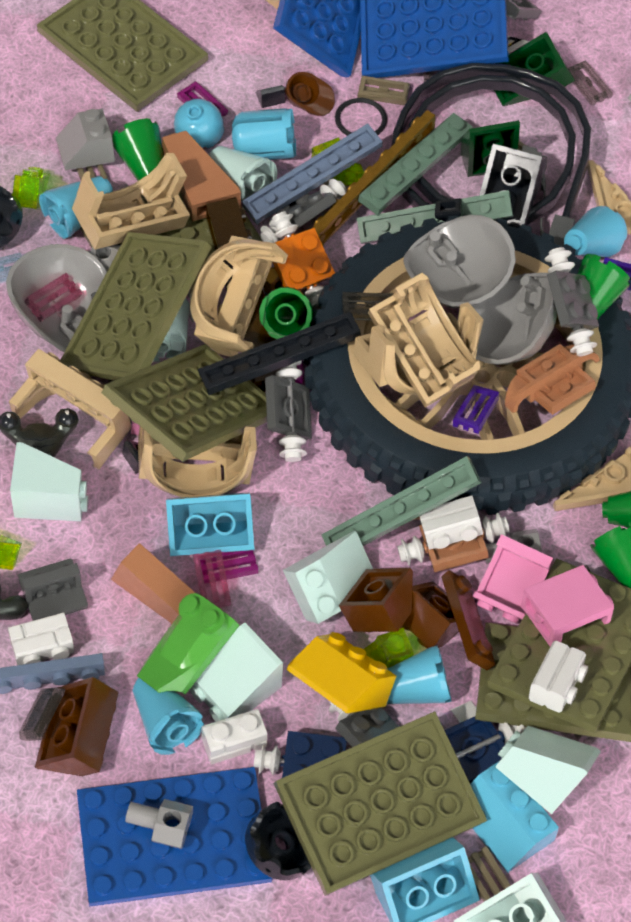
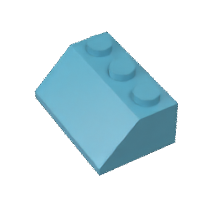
M250 492L166 499L170 556L255 550Z
M497 762L479 774L470 784L487 819L485 823L472 829L507 873H509L555 841L559 827L539 803L495 767L498 764Z
M453 837L370 875L375 893L390 922H433L480 901L465 847Z

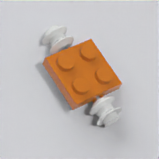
M286 211L274 215L272 217L273 221L269 226L276 227L277 229L274 237L284 238L275 242V244L288 254L285 264L273 262V265L283 287H292L299 291L307 288L308 291L305 292V295L313 309L314 306L318 305V298L324 288L323 286H317V284L330 279L335 271L315 228L294 235L298 225L291 224L290 219L293 217V214L287 215Z

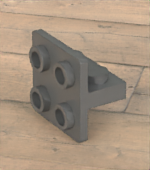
M66 559L18 574L32 621L60 613L67 615L88 608V602L82 588L80 570L77 563L74 564L72 559Z

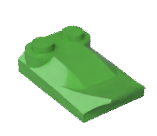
M191 593L181 600L178 617L160 639L137 674V677L158 693L178 691L186 695L240 626L233 618L200 594Z

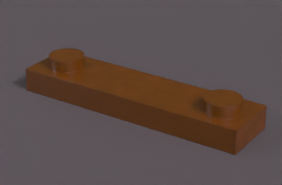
M448 570L441 578L467 659L488 671L495 665L492 655L493 648L487 640L471 592L472 585L465 576H459Z

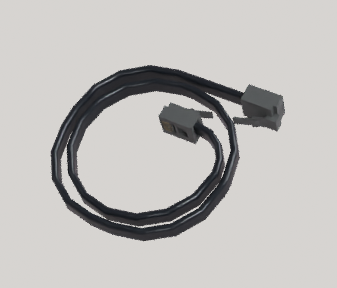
M468 63L441 70L416 87L400 112L393 131L391 147L397 137L404 132L407 122L420 102L445 84L447 85L424 100L409 123L408 129L411 127L414 119L418 116L421 117L427 110L432 112L452 97L481 89L512 91L539 102L558 120L568 144L566 164L552 191L546 196V178L544 176L547 168L546 160L541 180L543 199L532 206L526 225L531 224L556 205L568 185L573 172L576 135L566 110L549 94L554 95L574 114L583 135L582 156L562 216L555 214L549 231V235L554 237V243L560 247L564 246L565 235L575 225V219H572L571 216L589 164L591 126L581 102L558 81L529 69L507 64ZM523 145L522 151L542 156L541 152H537V148ZM423 176L414 183L415 187L432 204H435L437 201L450 199L441 195ZM411 187L401 195L413 208L430 205ZM540 218V236H541V235H543V234L545 233L544 230H543V227H542V218Z

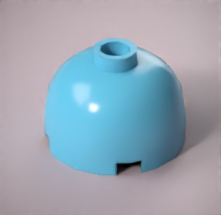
M189 100L179 107L174 116L175 132L187 131L202 148L207 147L208 149L213 147L220 141L224 133V121L219 109L207 100Z

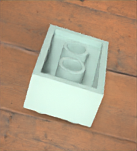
M352 531L285 568L283 572L305 619L319 624L341 611L340 603L366 569H373L357 532Z
M539 873L527 875L454 920V922H567Z

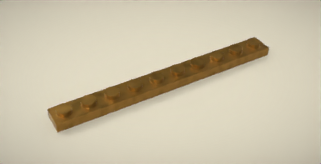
M427 110L421 117H416L411 127L397 137L393 146L390 149H385L381 153L379 160L373 166L367 167L363 176L349 186L346 194L341 199H336V202L331 205L330 210L315 221L313 228H315L322 245L362 206L358 201L359 195L435 129V114ZM275 267L270 268L265 281L264 291L268 294L277 288L283 287Z

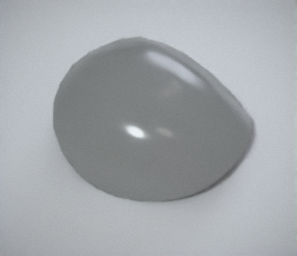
M466 215L442 223L419 238L406 252L403 262L411 279L420 273L428 276L431 287L441 305L450 308H460V304L469 302L473 306L494 296L511 277L516 258L513 242L507 231L498 222L482 215Z
M50 244L27 252L14 263L9 270L6 280L7 292L11 305L19 318L36 335L60 351L65 352L92 301L91 294L97 292L107 271L94 255L82 248L68 244Z
M527 273L509 278L507 283L494 296L472 306L484 319L477 348V360L497 365L511 364L530 358L542 348L554 329L557 317V310L547 278L549 273Z

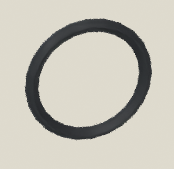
M353 98L345 101L338 107L335 114V123L338 129L347 136L352 132L343 127L340 115L343 109L350 104L367 103L377 108L382 116L381 125L375 131L377 135L386 126V112L380 104L373 100Z

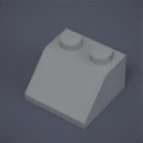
M103 108L89 109L85 112L77 113L56 137L65 171L115 162L112 135Z

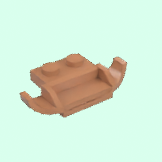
M561 344L557 345L517 370V375L512 379L507 389L505 407L512 413L518 411L519 404L526 398L530 403L536 400L552 415L596 388L595 380L583 371L582 363L589 359L597 363L600 361L599 356L595 352L585 356H577V353L570 352L574 345L565 347Z

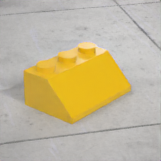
M336 632L316 636L288 664L286 669L347 714L385 707L396 679V675L389 671L384 663L373 660L366 655L364 649L353 646L346 641L344 635Z

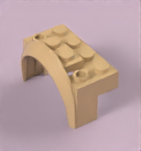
M166 153L157 167L141 180L123 189L104 194L103 191H97L90 178V172L86 171L82 176L72 210L94 250L123 243L128 232L156 235L184 228L190 214L179 197V193L187 175L175 154ZM143 196L145 197L147 204H145L142 200Z
M231 235L229 243L218 248L204 261L192 284L190 311L196 323L194 335L218 354L231 357L237 355L238 352L253 349L254 344L243 339L272 262L285 264L288 254L275 243ZM223 261H228L233 266V269H231ZM232 276V279L228 282L227 285V293L225 299L223 301V304L219 306L217 315V306L220 294L225 284Z
M420 273L396 287L391 297L369 309L368 314L375 326L382 325L385 337L395 344V359L425 408L472 381L480 370L479 360H475L460 338L436 297L428 276ZM422 310H426L425 313L409 321L410 317L421 312ZM455 360V362H453L452 364H450V365L446 366L445 368L439 370V369L442 368L443 366H445V365H447L448 363H450V362H452V361Z
M467 302L460 304L458 320L452 313H448L447 316L476 360L484 319ZM382 325L371 327L370 334L355 338L354 355L379 387L390 385L391 388L400 393L416 394L401 367L396 363L395 344L385 337Z
M38 348L25 364L29 378L9 401L12 412H15L21 419L38 402L55 394L86 412L107 427L87 452V454L92 456L93 466L100 470L111 453L131 430L132 426L129 416L120 408L114 406L102 394L105 384H100L87 373L80 372L74 366L67 367L53 353H45Z
M140 426L138 435L139 479H148L158 489L179 497L220 495L237 488L241 484H249L257 451L255 427L246 426L243 434L190 458L191 460L215 461L209 464L197 465L171 460L178 458L174 457L166 447L154 440ZM164 462H166V463H165V476H164V468H163V463H164ZM221 465L224 466V480H221Z

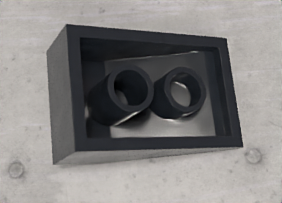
M493 144L479 195L509 190L514 217L504 220H507L508 226L519 228L522 224L526 225L541 182L547 157Z

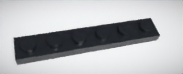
M351 312L202 367L198 369V373L209 396L354 341L356 337L361 336V331Z

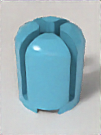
M293 109L242 111L237 114L232 122L234 149L270 160L295 158L296 139L293 125L295 123Z

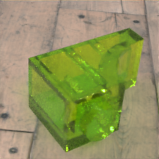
M404 628L399 629L398 632H388L379 635L374 642L364 648L366 655L375 661L384 663L387 669L414 656V651Z

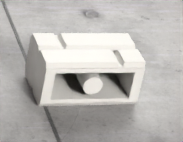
M472 496L443 503L419 516L429 550L434 548L442 549L449 544L463 540L471 541L477 536L483 535L480 518Z
M65 613L8 627L9 638L17 665L37 663L52 658L53 660L65 659L69 654L74 653L73 640Z
M553 641L531 684L530 701L541 706L546 705L547 708L558 713L562 712L566 703L571 705L578 689L574 686L577 681L583 682L588 671V666L584 665L585 652L573 647L569 648L568 645L561 642Z
M258 709L201 726L202 742L211 765L250 753L251 749L255 751L256 749L260 750L262 749V744H264L265 748L267 747V731Z

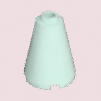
M218 146L209 153V156L239 187L241 202L277 180L278 171L276 164L268 158L224 146Z

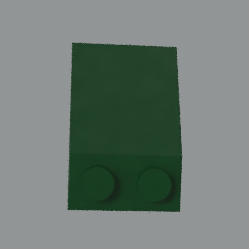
M547 32L510 53L508 62L494 63L529 69L558 81L564 87L575 81L558 48ZM494 90L503 107L531 100L512 91Z
M519 120L468 129L461 140V156L467 177L485 175L493 144L518 150Z

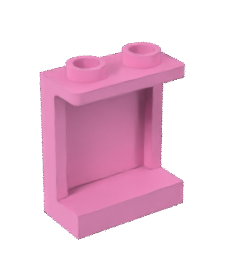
M501 534L496 544L498 547L473 597L478 600L477 606L492 612L493 608L503 611V618L518 624L519 620H522L526 614L521 607L524 589L544 581L553 566L554 559Z
M584 565L525 588L521 607L550 647L553 641L562 642L564 633L597 619H601L604 624L610 623L614 610L611 597L607 594L605 595L599 587L596 577L590 574Z

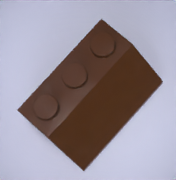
M94 677L55 688L34 768L76 776H86L100 772L119 692Z

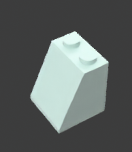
M22 442L16 443L10 487L14 518L81 521L82 512L88 511L87 481H82L81 470Z
M244 622L237 628L193 684L190 692L199 703L203 701L210 708V715L216 722L252 711L282 688L283 662Z
M527 726L522 733L516 730L498 753L501 760L495 767L552 814L589 772L601 751L597 747Z

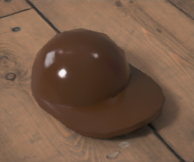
M297 72L286 83L285 94L287 100L293 106L315 116H325L333 109L335 96L332 88L315 75L308 72Z

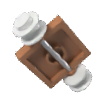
M496 513V519L489 520L487 516H484L482 522L483 535L477 536L471 541L463 540L449 544L442 549L434 548L431 550L428 548L422 525H419L424 542L421 543L420 539L415 535L410 543H406L401 539L402 545L397 546L401 562L407 561L408 566H410L411 560L416 558L422 563L425 551V554L428 553L435 573L489 558L483 538L486 537L488 541L494 543L496 536H501V534L506 536L505 534L510 533L506 517H500L499 513Z

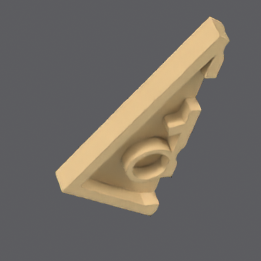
M590 160L587 169L596 206H607L614 212H618L626 223L627 234H631V201L616 183L611 184L604 176L605 171L594 163L593 160Z
M631 447L627 448L625 454L615 461L613 459L605 464V467L583 479L581 484L571 492L568 490L563 493L558 500L554 501V511L601 504L603 501H608V496L631 491Z

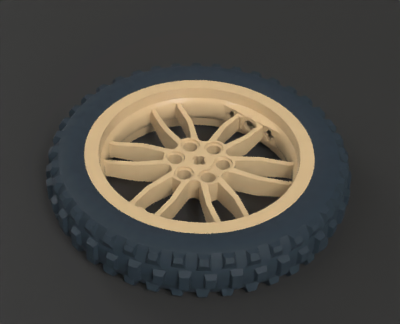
M449 216L447 218V221L458 218L459 216ZM434 218L426 219L423 221L422 226L416 228L410 223L401 226L400 231L391 234L386 232L380 235L378 243L374 245L367 243L362 246L359 253L353 257H348L342 263V270L334 273L329 279V285H325L321 291L318 305L313 308V323H311V326L351 312L361 331V336L370 334L371 327L375 326L368 314L369 309L391 297L396 287L411 279L403 262L406 252L419 238L445 222L437 223ZM498 218L496 222L507 231L515 249L516 261L510 278L527 273H548L552 263L546 262L545 257L549 255V251L560 248L559 245L554 243V237L547 233L538 236L532 233V227L524 224L519 228L508 226L507 220ZM565 244L562 247L572 253L567 257L568 262L575 263V266L569 273L578 274L582 259L580 260L575 256L576 250ZM620 296L597 319L599 327L592 329L594 334L589 338L591 342L597 343V346L593 348V352L599 356L600 361L595 363L589 359L582 363L583 371L595 380L596 388L563 408L546 423L527 432L524 431L518 413H512L505 407L507 392L503 386L508 388L512 379L517 375L519 368L544 353L537 352L530 358L511 364L497 365L484 363L479 360L480 370L476 373L473 380L441 398L439 403L422 420H416L407 411L409 407L420 400L417 394H404L394 403L381 393L370 374L354 355L355 340L304 359L303 363L307 365L304 373L305 386L311 390L309 399L313 410L319 412V424L323 431L330 432V443L338 451L343 450L347 454L346 461L353 468L361 467L364 470V477L371 483L380 481L385 484L386 492L396 495L467 456L471 459L482 483L447 502L472 496L476 509L485 510L487 515H496L499 511L508 510L509 507L513 512L523 511L528 504L535 503L537 506L548 503L549 499L561 496L568 490L571 491V487L581 483L583 479L599 470L606 462L607 456H611L616 450L618 440L624 439L630 425L628 418H631V314L628 311H623L621 307L623 299ZM557 314L555 321L556 329L561 333L568 345H574L573 342L567 341V337L573 330L568 327H561ZM473 385L499 392V400L495 406L506 419L513 436L494 439L487 420L479 432L482 440L453 437L435 432L431 428L444 417L458 396H467ZM478 393L477 397L472 403V410L475 403L479 400L481 396L480 393ZM484 406L481 408V410H480V412L478 413V415H477L475 421L477 420V418H478V416L480 415V413H481L482 409L484 408Z

